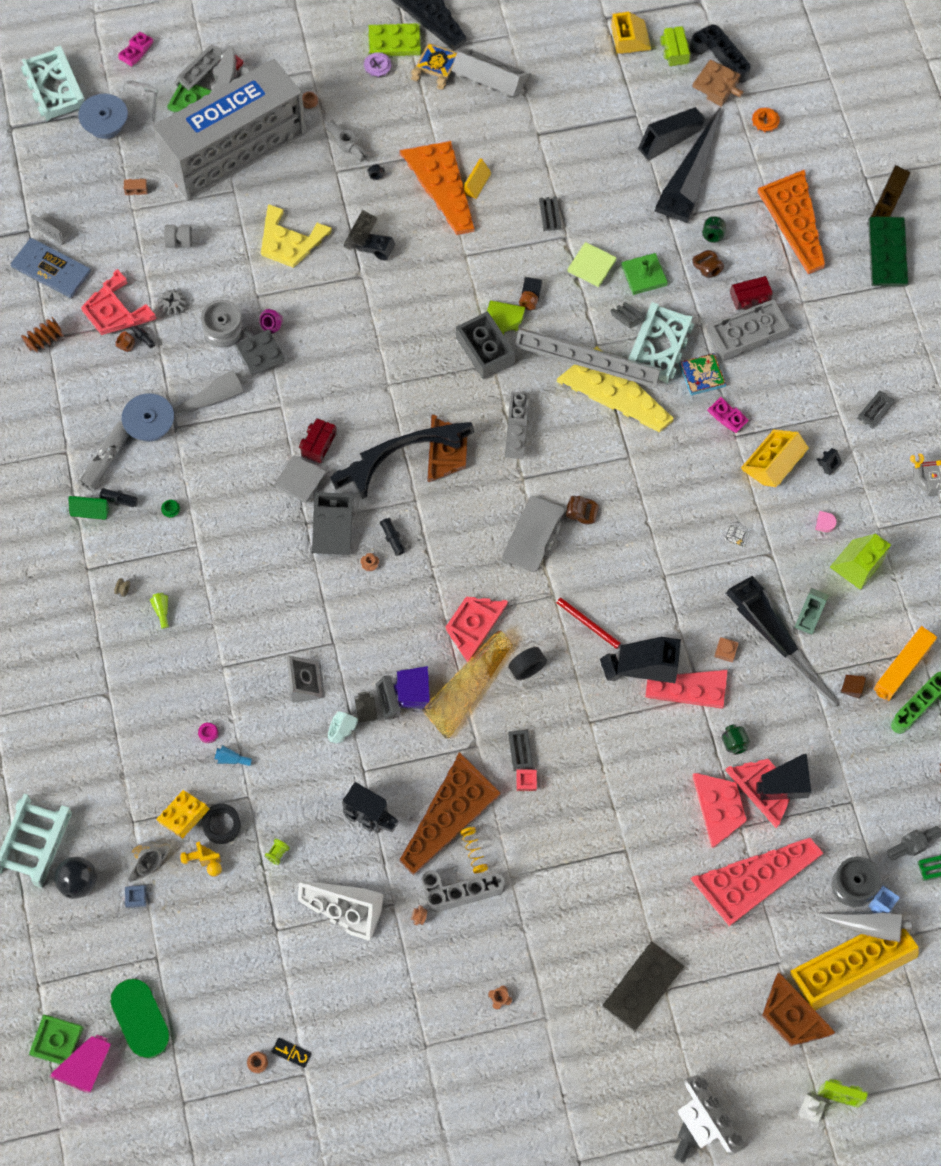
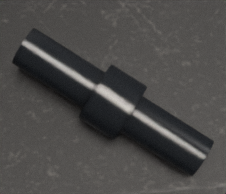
M137 325L129 327L135 333V337L143 341L149 348L155 346V342L143 328H139Z

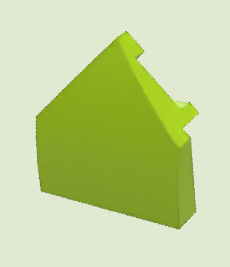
M490 300L487 311L504 335V332L510 330L517 331L519 329V324L522 323L525 313V307Z

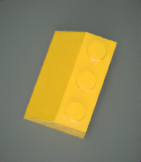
M773 429L743 464L741 469L762 485L777 487L785 476L792 471L795 464L804 456L809 447L799 432Z

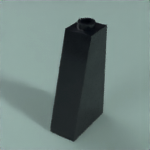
M696 107L648 124L638 150L649 161L699 132L706 118Z

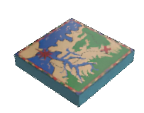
M715 353L680 361L679 366L691 396L726 387V382Z

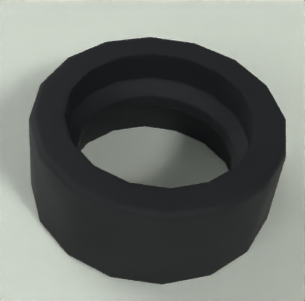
M532 647L513 658L508 668L516 680L521 681L540 671L545 666L547 659L539 647Z
M216 804L211 806L202 817V827L205 836L210 841L216 844H226L238 836L241 830V821L238 812L232 806ZM219 813H226L233 819L231 831L224 835H217L210 829L211 818Z

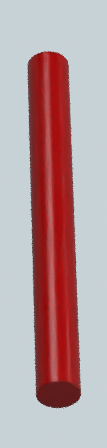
M560 597L556 603L614 648H619L621 643L563 598Z

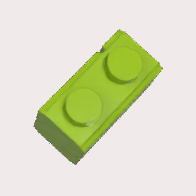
M684 27L665 28L663 35L660 36L661 46L665 47L663 50L664 60H668L669 66L688 64L690 51Z

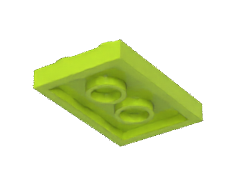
M419 23L368 25L369 55L373 53H382L387 56L421 55Z

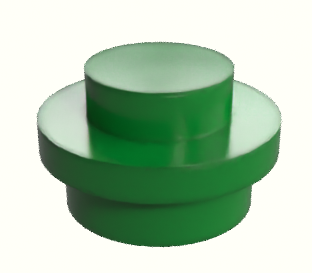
M166 500L161 506V512L167 518H174L180 512V505L175 500Z

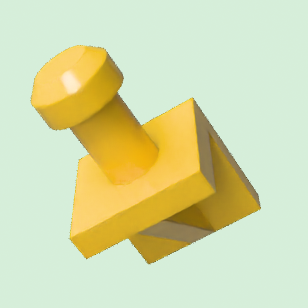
M200 841L196 842L197 851L190 853L182 852L180 854L183 864L199 859L201 866H207V873L212 877H216L222 872L220 864L222 861L219 853H215L205 847Z

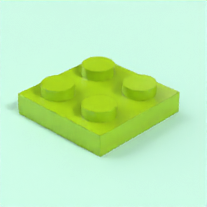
M829 1079V1081L826 1080L819 1087L817 1095L859 1108L866 1101L868 1093L863 1092L861 1087L854 1085L847 1087L841 1085L842 1082Z

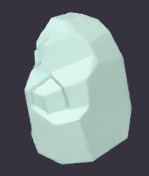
M338 711L329 727L328 739L330 742H343L345 737L355 730L358 718Z

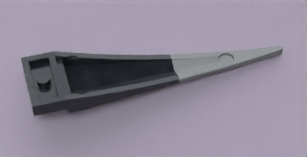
M751 576L729 588L726 594L738 606L737 610L836 707L837 701L818 678L795 644L763 586Z

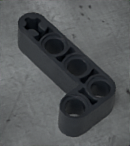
M708 25L692 35L690 50L693 54L700 55L710 50L723 66L740 74L739 83H744L748 80L751 69L750 63L718 25Z

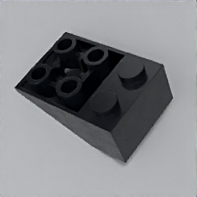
M657 637L621 645L617 675L675 683L679 665L681 639Z

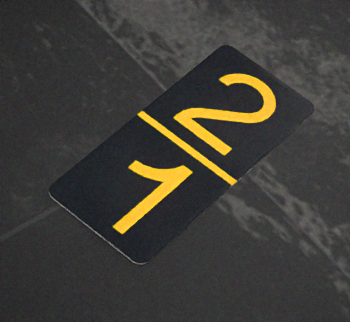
M281 1038L277 1039L271 1051L273 1054L305 1068L311 1056V1052Z

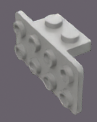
M531 496L505 548L502 559L531 572H536L546 551H550L554 534L557 535L561 526L559 523L563 517L564 508Z
M699 1075L683 1080L694 1100L679 1109L678 1113L700 1148L718 1138L729 1155L745 1149L743 1138L731 1126V1119L721 1110L720 1102L709 1091L707 1081Z

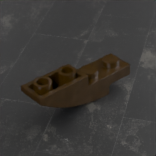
M897 165L894 166L870 217L891 216L911 174L910 171Z

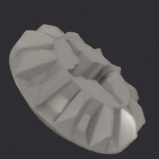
M174 288L170 291L166 289L163 294L160 293V297L157 299L158 308L166 315H177L185 309L186 297L181 291H176ZM173 297L175 302L170 307L169 301Z

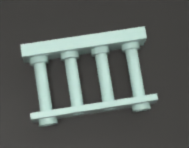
M24 794L22 799H19L16 804V814L0 850V875L5 867L30 875L33 884L42 888L72 812L69 807L63 805L56 812L30 804L31 799L29 796ZM26 812L53 819L54 825L52 829L45 830L23 823ZM19 830L46 838L45 847L39 849L15 841ZM11 849L37 856L39 859L37 866L32 868L7 860Z

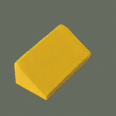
M481 158L464 184L465 195L477 199L491 175L490 169Z

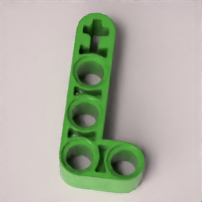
M941 672L934 674L896 713L891 722V728L895 733H905L938 698L941 700V686L935 682H941ZM923 694H928L931 699H926ZM910 707L917 708L918 712H913ZM904 717H906L907 719L905 723L900 724L899 722H901L904 719Z

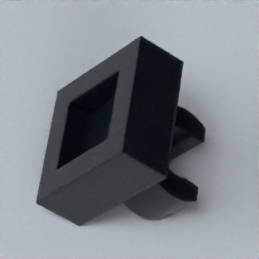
M833 448L828 452L824 451L822 459L817 458L819 466L823 467L824 472L828 475H831L842 464L838 451Z

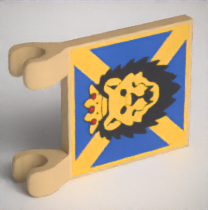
M428 43L416 67L411 72V80L418 81L421 72H425L439 77L437 79V88L443 90L452 72L457 52Z

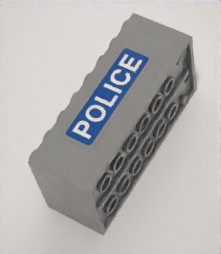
M275 58L266 61L258 68L250 70L240 78L234 79L231 83L218 88L213 93L205 95L202 99L189 104L186 108L173 113L170 117L160 120L153 125L162 168L174 184L178 186V189L187 201L193 199L305 135L302 92Z

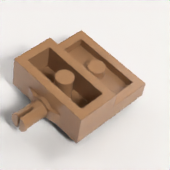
M711 59L692 86L706 94L707 100L721 107L731 93L739 98L743 95V91L736 88L739 83L740 74Z

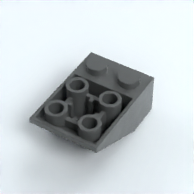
M315 492L312 553L350 555L354 510L353 494Z

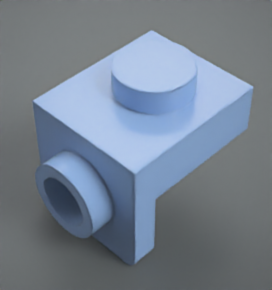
M882 886L868 907L871 908L874 914L890 913L900 897Z

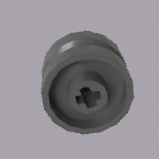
M858 856L848 858L841 863L833 875L831 884L833 894L838 901L846 906H864L871 901L880 888V872L875 864L867 858Z

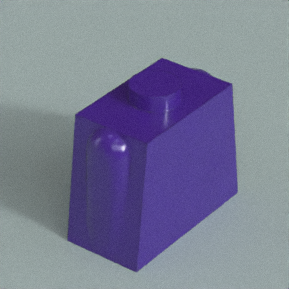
M428 666L397 671V683L393 684L395 694L398 695L399 707L430 709Z

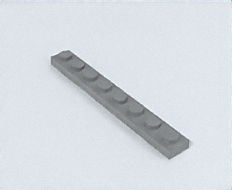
M523 328L519 329L515 343L517 348L654 388L657 385L661 371L657 367Z

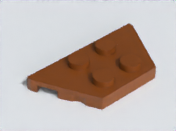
M431 414V428L452 424L448 421L444 422L438 419L436 415ZM467 437L459 441L461 448L457 450L444 444L430 442L427 482H432L466 468Z
M778 973L775 976L762 1013L765 1020L791 1047L832 1036L835 1031L792 985Z

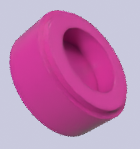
M209 722L202 724L198 729L200 740L204 743L214 742L218 738L217 727Z

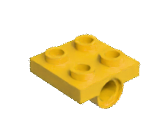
M182 790L156 820L159 824L183 839L210 808L202 801Z

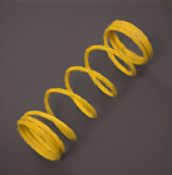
M468 827L460 833L465 837L474 834L476 829L475 827ZM463 837V841L469 842V843L466 845L465 849H467V846H468L470 843H472V842H474V841H478L479 839H475V840H471V841H466V840H464V837ZM479 847V848H476V849H467V850H470V851H471V852L469 853V855H470L472 852H474V851H476V850H479V849H481L482 847ZM480 856V857H476V858H471V857H469V858H470V859H475V860L472 861V863H473L474 861H476V860H478V859H480V858H483L484 856ZM471 863V866L474 867L472 871L475 874L482 873L488 869L487 864L473 866Z

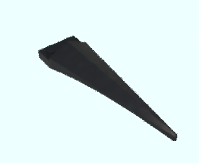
M721 107L718 108L662 191L656 204L655 212L688 223L695 207Z

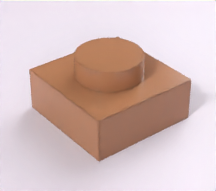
M720 637L714 657L733 663L739 643Z

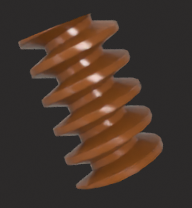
M53 317L52 321L49 319L45 320L46 325L40 323V329L34 327V333L27 331L28 337L21 335L23 342L30 351L34 350L38 353L37 347L40 346L44 349V342L51 345L50 338L57 341V334L63 337L62 330Z

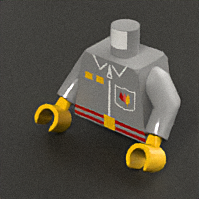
M918 453L919 459L916 462L915 455H911L910 461L915 465L913 466L915 483L926 492L927 496H938L939 504H941V460L923 462L924 456Z

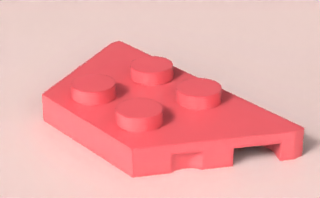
M465 597L446 625L447 633L466 662L469 663L507 607V600L490 601L489 598Z
M764 759L756 763L749 762L741 766L727 767L725 771L773 826L777 828L790 799L761 800L760 794L756 792V782H759L761 775L776 768L769 759Z
M693 773V780L712 848H715L722 840L729 837L747 821L737 783Z

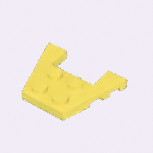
M268 204L261 256L294 268L309 254L312 248L318 246L322 242L321 240L332 232L330 227L320 223H316L309 237L281 227L278 223L284 214L283 209Z

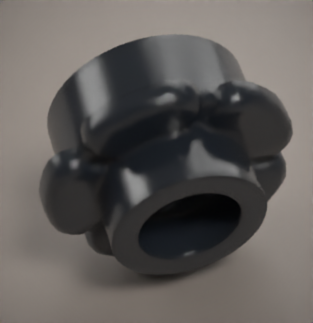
M373 164L367 169V172L372 180H380L383 178L385 169L379 164Z

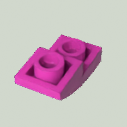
M139 31L129 39V45L118 53V59L132 67L150 48L153 38Z
M722 397L707 409L716 420L735 433L749 421L737 408L733 409Z

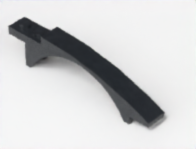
M471 422L449 424L419 430L390 439L361 452L362 460L351 463L344 470L336 471L330 476L331 482L335 490L353 482L361 498L364 499L368 497V488L374 472L390 454L405 446L423 442L444 444L457 450L461 448L459 441L474 433L473 424Z

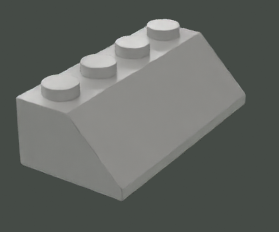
M469 48L457 51L451 70L460 78H470L472 83L478 85L482 83L487 85V89L492 91L499 90L502 92V95L510 98L519 94L530 74Z

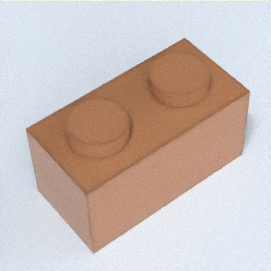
M146 179L124 180L125 195H147L148 185Z

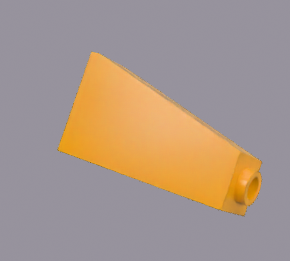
M921 625L876 683L873 690L876 691L880 698L888 701L891 700L928 654L937 636Z

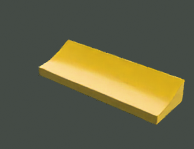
M902 929L900 942L860 934L790 970V974L807 1003L816 1011L918 958L919 947L906 929Z

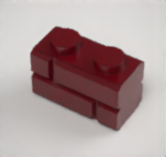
M766 276L732 284L730 289V296L736 310H747L754 305L768 302L772 299L773 295Z
M316 418L314 423L309 424L307 429L308 435L306 439L302 438L299 449L302 457L322 464L337 434V428L334 424Z

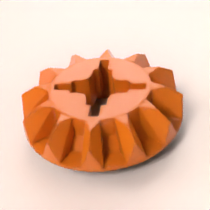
M760 108L753 113L752 122L753 126L757 127V130H763L765 133L766 131L772 132L773 129H777L780 118L773 109ZM765 116H766V119H767V121H768L766 124H765L764 121H763V119L765 118Z

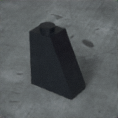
M802 754L761 775L759 782H756V792L760 794L761 800L809 798L812 791L807 754Z

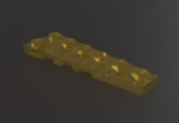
M502 630L497 631L422 709L445 739H449L513 646Z

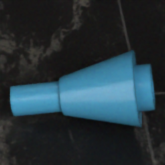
M224 745L221 748H217L214 758L218 760L217 764L239 763L250 766L252 761L251 758L240 756V754Z

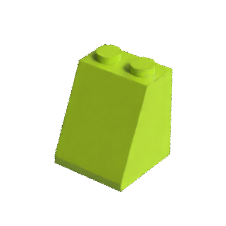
M876 533L853 539L831 564L830 568L861 590L883 564L891 544Z

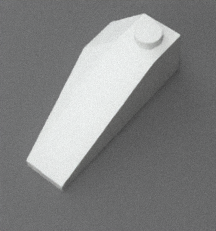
M300 881L298 901L316 913H323L330 918V922L333 924L338 923L343 926L350 935L370 941L382 912L383 894L364 888Z

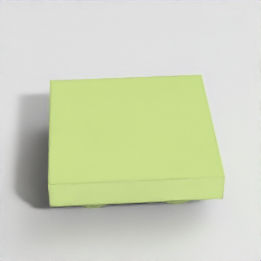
M585 242L568 267L567 272L599 287L616 262L617 257Z

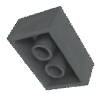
M488 311L456 327V339L482 379L515 364V352Z

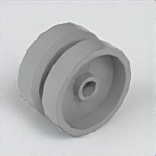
M216 300L206 305L202 310V327L204 336L209 343L217 347H227L238 342L243 333V324L240 310L234 303L228 300Z

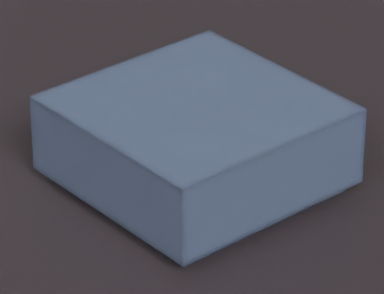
M145 885L125 887L126 908L147 907Z

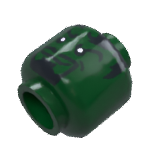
M718 216L708 217L703 224L702 236L711 243L723 240L726 232V222Z
M736 724L727 726L725 728L726 731L721 736L726 751L733 753V755L747 751L750 739L745 728L736 726Z

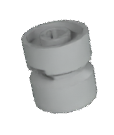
M165 224V247L176 248L179 245L181 248H191V225H180L177 227L175 224Z

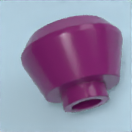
M266 309L260 315V326L264 331L269 329L271 334L276 333L283 324V317L276 310Z

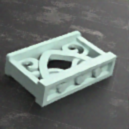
M61 46L55 47L53 51L26 60L22 59V73L24 77L28 76L26 80L30 90H34L32 96L35 103L39 102L40 106H37L41 116H45L46 121L80 109L81 105L85 102ZM37 66H43L45 68L44 70L41 68H36V70L39 71L38 73L32 72V68ZM58 70L62 71L60 74H55ZM49 75L59 80L66 79V81L60 84L58 93L43 87ZM64 88H69L68 91H64V93H62V90ZM56 100L59 101L58 106L52 108L46 106L48 102H52V106H54Z
M651 302L645 317L646 321L643 322L629 360L641 363L650 362V366L655 367L654 362L658 361L660 368L662 363H666L667 369L660 371L658 380L668 384L669 379H673L677 369L674 368L675 364H679L683 354L680 353L681 349H685L688 343L687 334L692 333L694 323H692L693 316H686L659 307V304ZM659 317L668 319V321L665 323V322H664L661 318H659ZM673 322H677L683 325V329L681 331H677L675 328L678 327V325H673L671 328L669 327V325ZM656 328L658 331L660 328L661 330L657 333H654L651 329ZM665 333L671 347L655 354L653 344L646 339L657 338ZM650 348L651 354L649 355V351L644 352L643 349Z

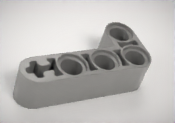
M428 870L422 876V887L427 905L434 912L498 896L503 892L505 884L503 876L499 873H491L444 887L436 871ZM434 878L437 882L434 885H428L426 880ZM496 881L499 884L498 887L495 888L492 882ZM473 886H478L481 888V891L475 894L470 889ZM457 891L462 896L459 899H454L451 897V894ZM434 897H440L442 902L440 904H433L431 900Z

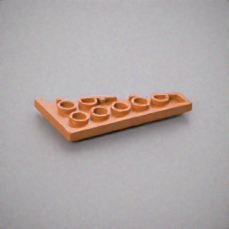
M451 141L400 150L401 157L406 160L408 167L413 170L420 184L436 203L439 211H442L456 235L474 232L473 221Z
M804 169L759 187L757 193L807 274H811L823 269L825 262L822 248L819 244L818 230H816V221Z

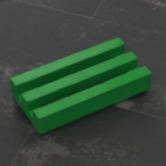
M941 855L917 862L923 881L941 878V872L926 875L928 871L941 869V864L928 867L923 866L940 862Z

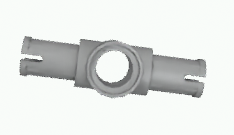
M334 120L326 125V129L335 136V140L340 144L341 151L352 153L360 162L368 158L369 154L359 146V142L355 139L354 133L351 130L341 129Z

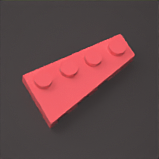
M727 670L677 674L675 683L647 679L645 698L723 709Z

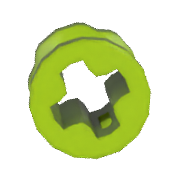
M275 838L273 846L268 853H265L264 857L273 864L279 865L280 859L286 851H289L290 847Z

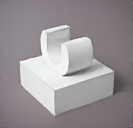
M805 1095L798 1116L818 1124L826 1103Z

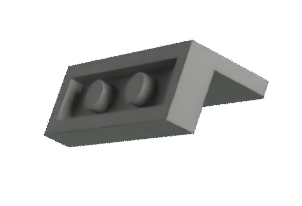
M212 43L177 76L174 84L177 86L181 83L188 91L191 90L221 61L222 52Z

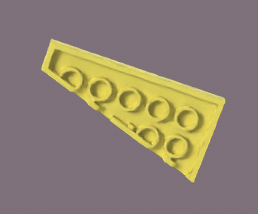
M597 346L594 348L595 350L602 351ZM575 364L557 378L558 383L562 385L564 383L572 387V390L580 391L588 395V398L613 410L617 409L623 412V415L631 416L639 420L641 424L658 432H661L673 422L674 418L634 381Z

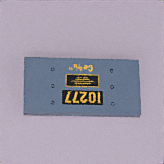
M33 238L27 241L10 263L12 268L69 298H72L91 273L90 268Z

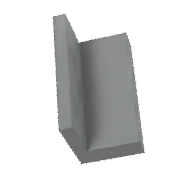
M46 212L40 218L34 214L31 216L35 229L62 246L74 233L72 228Z

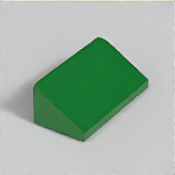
M69 496V514L71 517L107 519L109 506L106 499Z

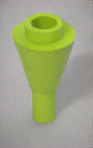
M164 593L153 594V598L149 599L159 617L161 629L169 628L167 620L168 595H164Z

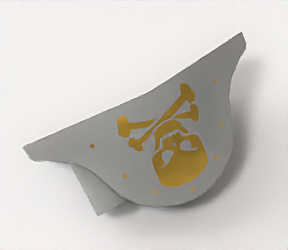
M149 841L148 843H140L134 846L127 856L129 864L127 878L131 883L154 872L171 851L170 845L156 844L154 841Z

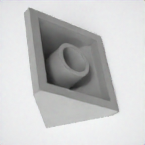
M288 655L286 658L293 703L323 698L318 661Z

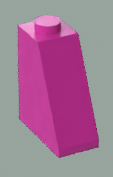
M97 1034L95 1037L91 1036L62 1062L49 1077L83 1092L90 1093L111 1044L107 1043L108 1039Z

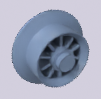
M97 94L88 98L81 105L78 117L81 126L87 132L97 138L108 139L116 136L121 131L127 120L128 111L125 103L119 97L112 94Z
M147 393L132 398L125 405L122 412V424L125 431L133 438L146 442L162 438L170 430L174 421V411L171 404L164 397L157 394Z

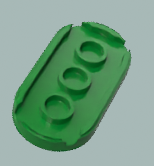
M127 979L120 982L114 988L110 1002L130 1049L134 1054L142 1058L152 1059L158 1057L167 1048L170 1033L150 988L146 983L138 979Z

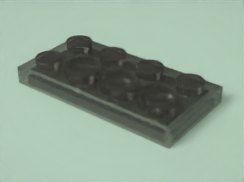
M651 941L602 1007L632 1031L636 1032L685 966Z

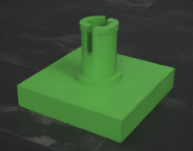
M656 253L622 262L621 266L633 295L667 286V280Z

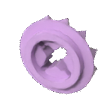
M382 53L369 55L364 61L366 73H369L371 77L373 75L378 78L380 75L385 76L387 72H390V58ZM375 64L381 65V68L375 67Z

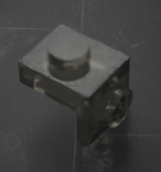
M365 691L358 693V696H354L358 723L378 720L374 694Z

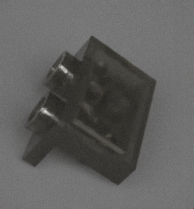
M362 209L343 247L348 250L352 244L363 247L378 218Z

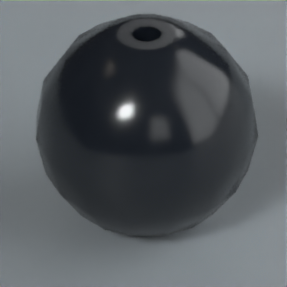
M79 856L70 857L59 864L55 872L54 881L56 888L63 896L70 899H78L92 892L96 885L97 873L94 865L89 860Z

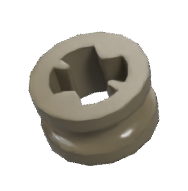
M119 578L114 593L117 595L120 593L122 597H125L130 588V581H124L123 578Z

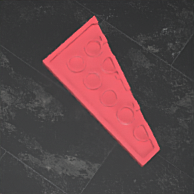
M811 838L789 844L786 847L774 849L765 854L756 855L729 864L726 867L708 871V873L699 876H693L691 881L730 927L822 856L823 852Z

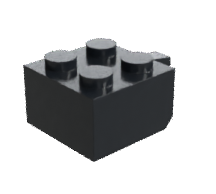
M357 782L353 783L342 800L345 817L352 822H360L362 827L369 832L375 831L378 833L381 828L393 832L398 825V820L388 813L386 799Z

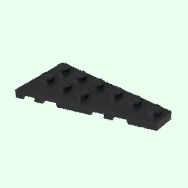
M392 0L453 51L466 42L465 34L453 19L452 13L447 9L443 0Z

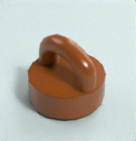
M530 291L523 292L519 299V305L525 307L526 310H534L538 302L537 295Z
M126 331L122 332L115 342V346L125 352L131 351L135 344L134 337Z

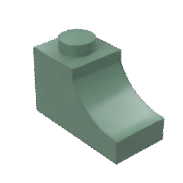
M811 588L794 627L812 635L829 595Z

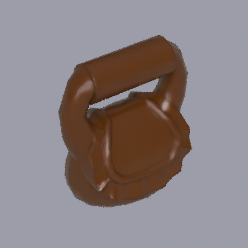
M705 250L693 256L692 262L694 267L700 270L702 276L706 278L715 277L724 269V263L711 250ZM709 256H712V257H710L709 259H707V260H705V261H702L701 263H698L699 261H701V260H703V259H705V258H707V257H709Z
M573 495L568 501L566 517L571 520H578L586 525L596 522L599 506L592 499ZM587 504H591L589 520L584 518Z

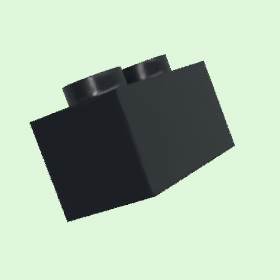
M608 653L600 658L607 681H616L622 677L617 675L618 659L616 654Z

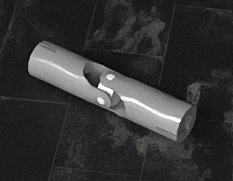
M118 421L96 457H94L79 479V484L91 491L94 489L110 462H112L128 438L129 434L125 431L121 421Z

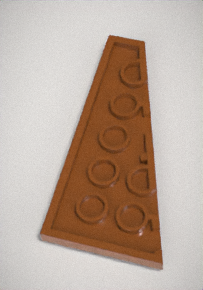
M460 752L400 858V863L413 876L501 795Z

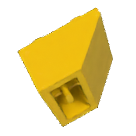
M629 11L612 13L611 29L617 54L651 50L645 20Z

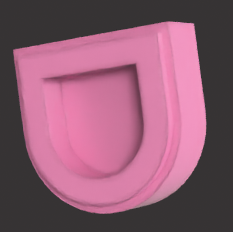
M819 511L815 530L826 533L833 531L836 526L835 516L831 513Z

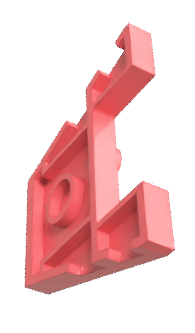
M118 269L113 272L110 280H106L103 283V287L98 293L95 292L81 307L82 312L101 335L156 319L154 312L147 304L129 313L113 292L128 284L126 278Z

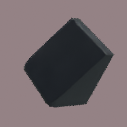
M525 277L522 293L525 291L535 293L539 302L542 280Z

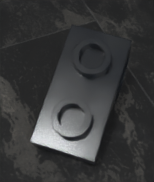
M362 232L355 247L357 251L373 253L378 259L386 261L395 246V241L393 237Z

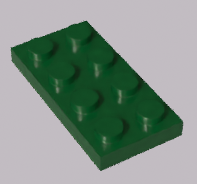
M869 217L871 286H907L908 266L905 217Z

